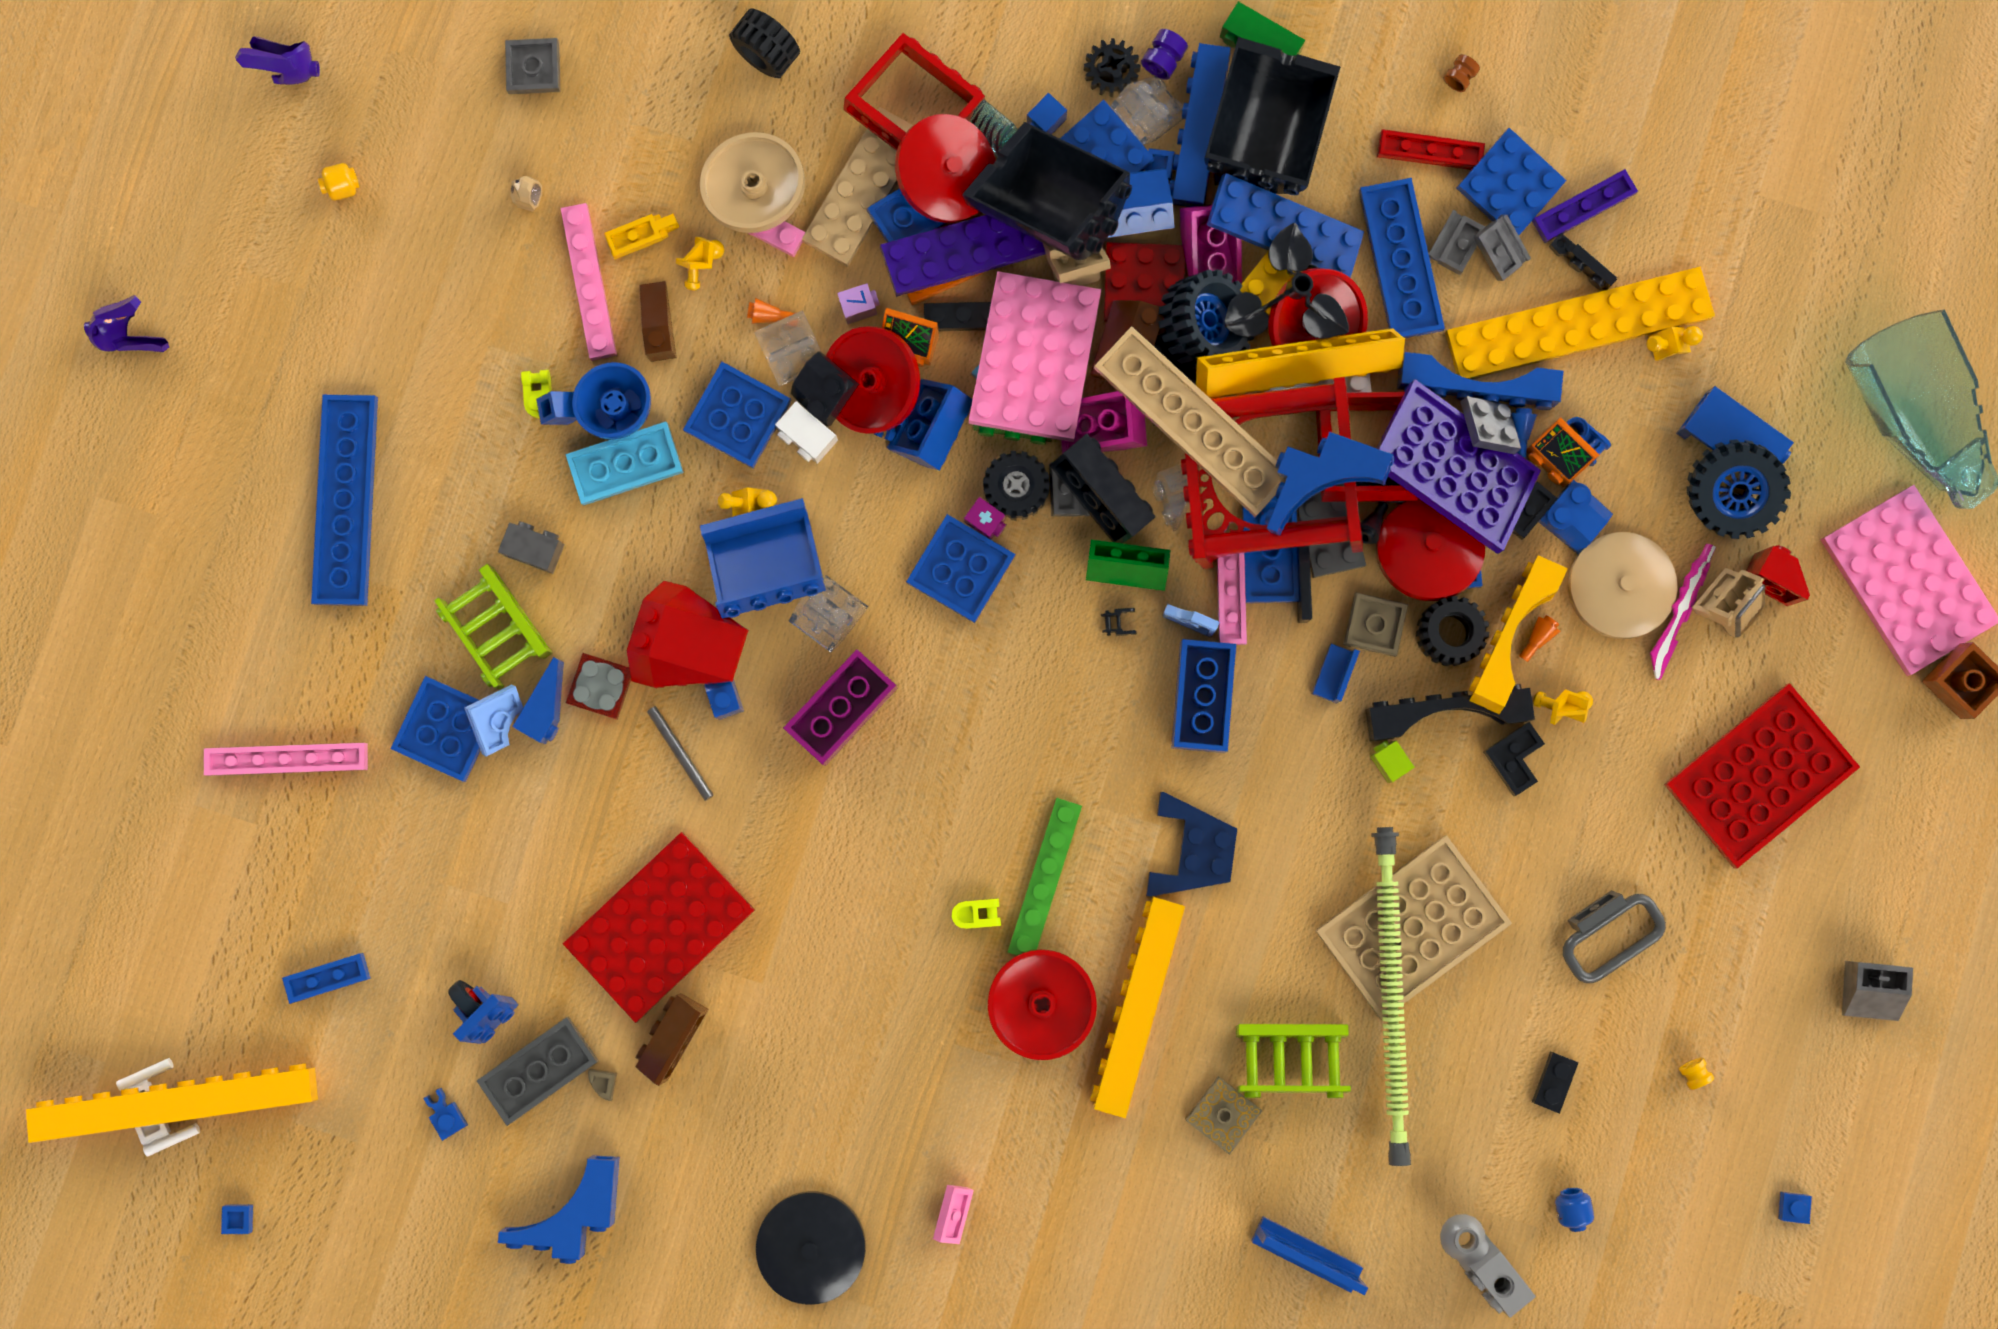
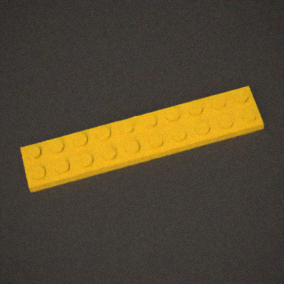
M1700 266L1448 329L1445 335L1456 374L1467 379H1474L1654 334L1670 327H1682L1710 320L1715 317Z

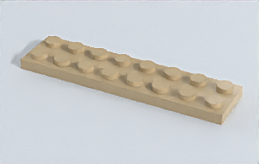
M1132 326L1094 366V369L1254 517L1276 495L1279 484L1281 482L1285 483L1286 479L1280 477L1277 473L1278 468L1275 467L1277 460Z

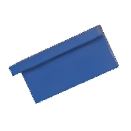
M1330 644L1312 695L1336 704L1341 702L1360 651L1356 649L1350 651Z

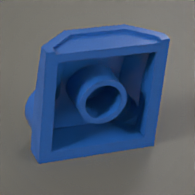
M1572 480L1539 520V523L1579 554L1604 528L1613 513L1591 494L1590 489L1586 485Z

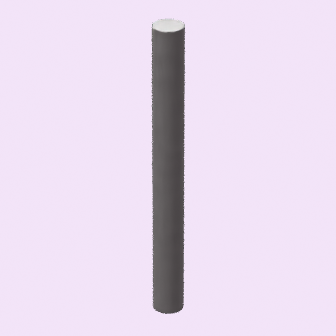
M657 707L649 709L647 711L648 715L704 801L710 799L713 793Z

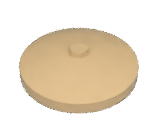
M745 133L724 141L709 155L700 176L701 196L712 217L723 226L743 233L762 232L783 223L797 209L805 190V174L795 150L782 139L766 133Z
M1617 532L1595 539L1576 556L1568 576V594L1574 611L1590 629L1610 638L1628 639L1654 630L1668 617L1677 596V577L1671 560L1655 542L1635 533Z

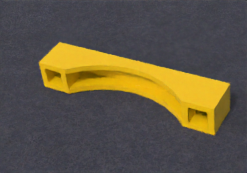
M1539 555L1533 563L1528 561L1521 575L1526 579L1522 586L1519 584L1516 586L1511 599L1515 600L1512 608H1506L1501 618V622L1505 623L1502 631L1496 630L1490 642L1494 648L1491 654L1486 652L1479 667L1484 670L1480 677L1475 675L1469 687V691L1473 692L1469 701L1497 714H1500L1504 709L1515 685L1510 660L1511 644L1515 630L1528 613L1553 599L1568 568Z

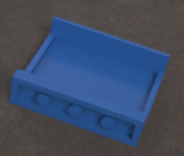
M803 498L700 525L717 597V602L715 603L722 619L737 617L745 612L763 610L771 605L789 603L797 598L815 596L820 592L826 591L809 515Z

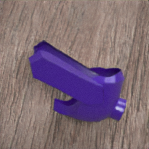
M253 36L249 42L251 48H240L235 56L236 61L242 68L281 73L280 75L271 76L274 84H301L307 82L311 77H319L320 75L319 62L312 61L310 45L305 41L289 46Z
M135 295L99 308L93 312L90 321L84 323V330L90 342L101 351L142 350L164 352L169 348L168 341L162 337L127 336L128 321L135 316V311L141 303Z

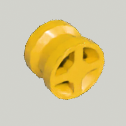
M1696 1058L1679 1067L1680 1073L1687 1078L1686 1084L1690 1090L1703 1087L1714 1080L1713 1074L1706 1069L1707 1063L1704 1058Z

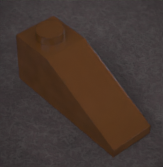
M666 281L640 285V303L645 355L651 362L675 359L677 356Z

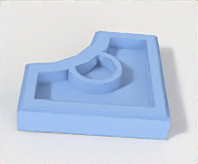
M1167 604L1162 615L1168 620L1208 637L1215 633L1220 623L1196 611L1183 610Z
M512 684L464 708L482 755L488 756L510 745L508 738L510 725L523 709L516 686Z

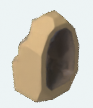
M528 176L512 181L510 194L512 202L518 208L533 212L539 206L542 197L541 183Z

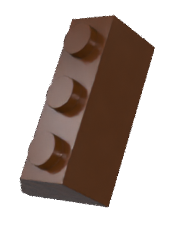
M1113 300L1090 376L1106 380L1094 369V366L1131 326L1150 344L1155 346L1160 330L1159 321L1163 320L1164 317L1159 314V306L1143 301Z
M682 993L677 994L675 998L671 996L663 1008V1011L666 1012L662 1021L657 1020L649 1033L653 1036L649 1044H643L638 1051L636 1059L639 1061L635 1067L658 1086L668 1081L709 1009Z

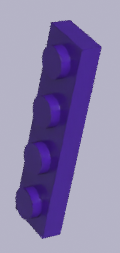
M1626 169L1535 217L1532 223L1544 243H1547L1559 234L1575 228L1634 196L1638 190Z

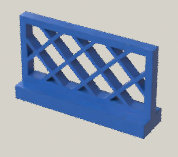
M1264 1216L1262 1217L1251 1240L1252 1243L1350 1293L1355 1290L1363 1295L1366 1294L1368 1287L1359 1277L1363 1270L1361 1265Z

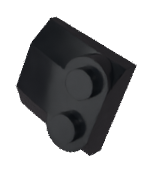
M818 351L806 362L794 380L791 395L825 426H831L859 383L821 351Z

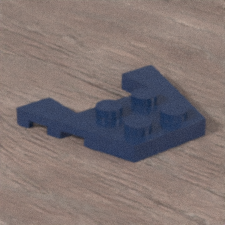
M1160 792L1157 816L1185 821L1177 876L1149 872L1146 896L1152 897L1231 882L1237 828L1165 792Z

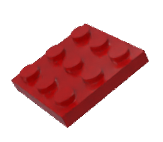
M1107 243L1106 255L1110 260L1111 269L1105 270L1104 322H1107L1113 300L1143 301L1159 307L1166 305L1161 300L1163 295L1169 293L1167 289L1171 285L1176 284L1175 282L1184 279L1185 255L1183 245Z

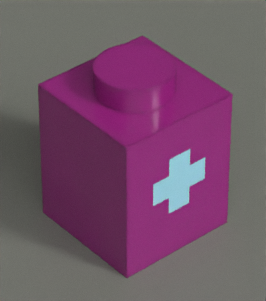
M980 497L964 517V523L989 539H992L993 536L998 538L1007 525L1004 523L1006 520L1005 514Z

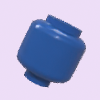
M1567 1188L1560 1192V1195L1555 1200L1558 1222L1562 1226L1569 1228L1572 1232L1586 1230V1226L1594 1221L1591 1197L1580 1188Z

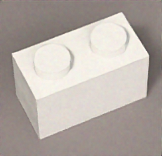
M797 401L775 424L779 431L777 436L787 445H790L791 442L799 448L797 453L807 462L812 459L818 464L838 441L837 436Z

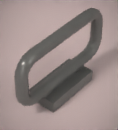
M1611 890L1568 919L1571 927L1577 932L1565 941L1563 957L1573 975L1579 981L1584 983L1598 982L1656 943L1666 930L1664 916L1656 903L1645 894H1633L1624 899L1622 894ZM1635 905H1643L1655 923L1653 931L1591 973L1585 972L1574 956V948Z

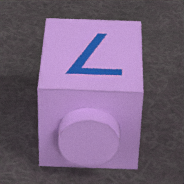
M867 283L837 293L847 324L877 315L875 306L880 304L875 290L870 291Z

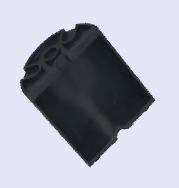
M1238 37L1204 158L1207 170L1219 177L1227 173L1274 194L1299 195V192L1304 191L1308 187L1341 67L1299 54L1287 55L1282 52V49Z
M1024 122L998 152L996 162L993 165L989 163L965 190L963 198L970 207L1073 259L1084 260L1092 254H1098L1108 236L1115 234L1119 225L1118 219L1126 199L1131 194L1132 185H1130V172Z

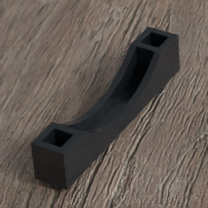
M1515 684L1500 714L1469 701L1472 695H1468V691L1453 692L1452 698L1442 699L1441 694L1425 696L1426 701L1415 702V697L1399 699V704L1389 705L1388 701L1372 703L1373 708L1365 710L1369 740L1371 742L1399 738L1422 718L1447 710L1475 712L1489 717L1501 725L1529 722L1535 720L1530 688L1522 689L1521 684Z

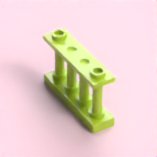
M486 564L479 569L483 576L480 579V583L449 604L440 598L434 601L439 607L436 609L439 617L445 623L447 621L450 623L483 671L480 676L486 685L501 690L505 687L499 679L502 675L531 655H537L545 659L553 654V652L494 567ZM493 590L498 598L495 600V604L463 626L454 613L484 592ZM501 612H508L513 619L510 622L511 625L477 647L469 635ZM515 634H523L528 641L525 643V647L492 669L484 656Z
M1238 1024L1236 1026V1037L1243 1038V1042H1246L1247 1085L1238 1086L1237 1093H1244V1098H1261V1093H1327V1098H1343V1093L1351 1092V1086H1340L1339 1043L1341 1038L1349 1036L1348 1024ZM1259 1038H1270V1042L1273 1043L1274 1085H1258L1257 1042H1259ZM1287 1038H1297L1300 1043L1302 1086H1285L1284 1042H1287ZM1314 1038H1325V1043H1328L1329 1086H1313L1311 1043L1314 1042Z

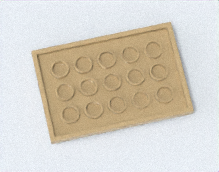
M1447 835L1440 838L1393 873V882H1398L1399 885L1393 886V889H1399V893H1393V896H1399V900H1394V903H1399V907H1394V910H1400V914H1394V917H1400V921H1395V924H1400V928H1395V931H1401V935L1395 936V938H1401V942L1396 943V945H1401V950H1396V952H1402L1401 957H1396V959H1402V964H1397V966L1402 967V971H1397V973L1403 974V978H1397L1398 981H1403V985L1398 986V988H1403V992L1398 993V995L1404 996V999L1398 1000V1002L1406 1003L1512 924ZM1375 886L1315 931L1379 1019L1382 1020V1017L1388 1016V1014H1382V1010L1387 1009V1007H1382V1002H1387V1000H1381V995H1387V993H1381V988H1386V986L1381 985V981H1386V979L1381 978L1380 974H1386V971H1380V967H1385L1386 965L1380 964V960H1384L1385 957H1380L1379 953L1385 952V950H1379V946L1385 945V943H1379V939L1384 938V936H1379V931H1384V929H1378V924H1384V922L1378 921V917H1383V914H1378V910H1383V907H1377V903H1383V900H1377V896H1382V893H1377V889H1382V886Z

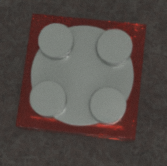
M582 653L566 704L618 720L631 682L629 667Z

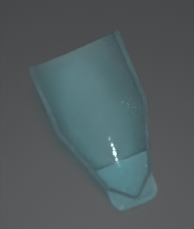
M1945 309L1919 314L1897 322L1861 342L1848 354L1845 363L1878 431L1940 491L1947 492L1956 508L1972 509L1994 493L1998 487V475L1992 464L1987 431L1982 430L1980 414L1983 413V407L1978 405L1975 389L1979 388L1978 379Z

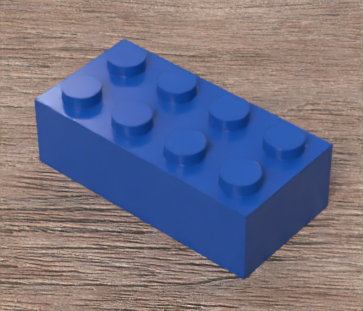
M1181 640L1171 749L1215 753L1228 752L1236 644Z

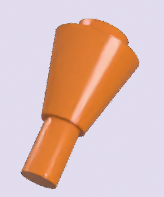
M755 298L754 303L749 302L747 318L752 319L751 324L778 321L795 323L796 313L780 310L771 304Z
M1547 615L1544 618L1538 616L1528 640L1529 643L1519 657L1528 662L1537 649H1540L1561 632L1557 629L1559 623Z

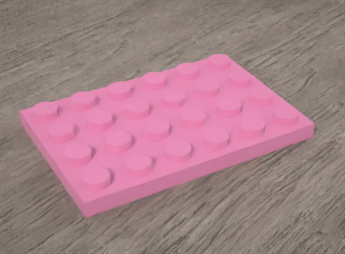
M997 271L969 424L1074 442L1101 289Z
M1915 485L1908 487L1820 539L1906 676L1916 673L1954 650L1960 643H1966L1998 624V615Z

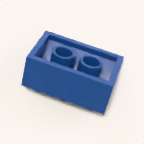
M1166 168L1130 173L1131 194L1125 201L1115 234L1109 235L1108 238L1175 228L1173 202Z
M921 378L916 404L906 418L904 425L897 426L894 440L889 442L887 449L919 465L940 471L965 418L969 414L973 399L953 385Z

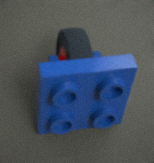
M461 980L455 982L448 990L449 996L456 1004L453 1011L463 1022L453 1033L460 1042L486 1043L494 1036V1030L501 1023L503 1024L512 1018L515 1013L513 1010L519 1005L512 997L497 994L489 995L482 987L476 986L473 988Z

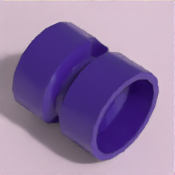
M1160 29L1152 41L1153 48H1148L1141 60V64L1155 77L1168 80L1177 67L1176 62L1181 61L1187 51L1188 44L1177 33L1168 29Z

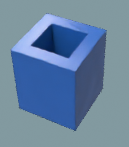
M1047 93L1027 114L1028 124L1051 135L1067 120V109L1050 93Z
M550 391L537 398L541 425H569L576 421L572 406L574 392Z

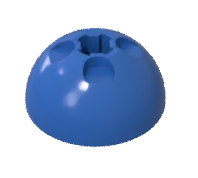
M617 362L601 364L589 370L578 382L573 393V412L578 423L590 434L609 440L625 438L639 430L647 420L651 408L650 389L645 378L635 368Z

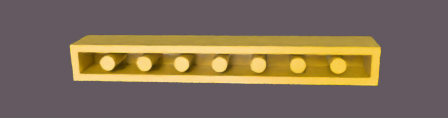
M1391 328L1197 357L1196 386L1210 399L1231 394L1244 395L1246 392L1257 390L1264 392L1276 387L1291 388L1295 384H1316L1321 380H1334V378L1366 376L1368 373L1373 372L1387 373L1392 369L1402 368L1405 338Z
M1152 897L1151 902H1145L1142 916L1146 917L1143 928L1138 927L1135 943L1139 945L1136 954L1131 953L1127 969L1131 970L1129 980H1123L1120 995L1124 996L1121 1007L1116 1006L1112 1019L1113 1022H1116L1114 1033H1108L1105 1048L1109 1049L1106 1059L1101 1058L1097 1072L1098 1075H1101L1099 1086H1093L1090 1101L1094 1102L1093 1108L1095 1110L1126 1119L1185 906L1156 897Z

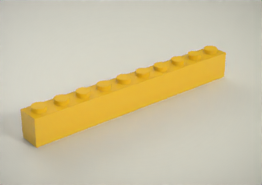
M306 1063L290 1065L289 1071L279 1072L278 1067L262 1069L261 1075L251 1076L250 1071L234 1073L233 1079L223 1080V1075L205 1078V1083L195 1084V1079L177 1082V1087L167 1088V1083L149 1086V1091L139 1092L138 1087L121 1090V1095L112 1097L110 1091L92 1094L93 1099L82 1101L81 1095L64 1098L63 1104L54 1105V1099L36 1102L35 1108L26 1109L28 1143L313 1102L318 1100L315 1067L306 1068Z

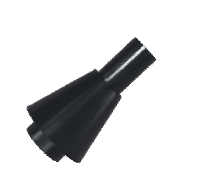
M1379 502L1374 512L1360 522L1362 542L1364 544H1375L1378 542L1383 516L1388 509L1387 503Z

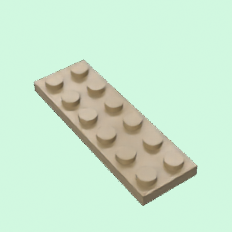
M879 107L878 111L905 132L913 126ZM866 129L804 234L802 242L848 267L874 223L867 212V208L891 194L898 183L895 173L897 151L869 129Z

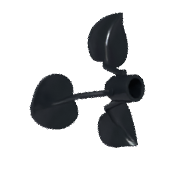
M1296 223L1290 224L1277 234L1268 252L1272 267L1278 271L1287 270V274L1293 277L1286 284V291L1262 306L1260 298L1253 293L1245 292L1238 294L1229 303L1224 320L1225 327L1235 335L1254 337L1263 333L1268 327L1269 316L1265 310L1287 296L1295 300L1305 297V306L1309 309L1303 313L1302 323L1308 334L1318 339H1327L1345 335L1349 332L1346 315L1340 304L1333 297L1320 293L1310 303V297L1312 296L1310 291L1313 288V280L1308 274L1300 272L1304 271L1311 264L1313 252L1309 241L1302 234Z

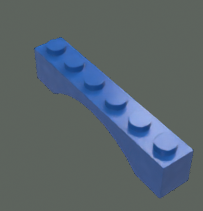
M1404 352L1402 368H1399L1397 389L1404 390L1405 392L1409 383L1417 380L1440 398L1452 395L1457 396L1456 399L1462 401L1465 397L1469 396L1498 403L1499 401L1509 402V405L1513 407H1524L1525 404L1536 405L1535 408L1539 410H1551L1552 407L1554 408L1561 402L1564 371L1536 368L1526 375L1513 380L1480 382L1451 372L1432 355Z

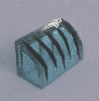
M985 99L974 110L970 120L987 138L997 158L998 152L1018 130L1014 123Z

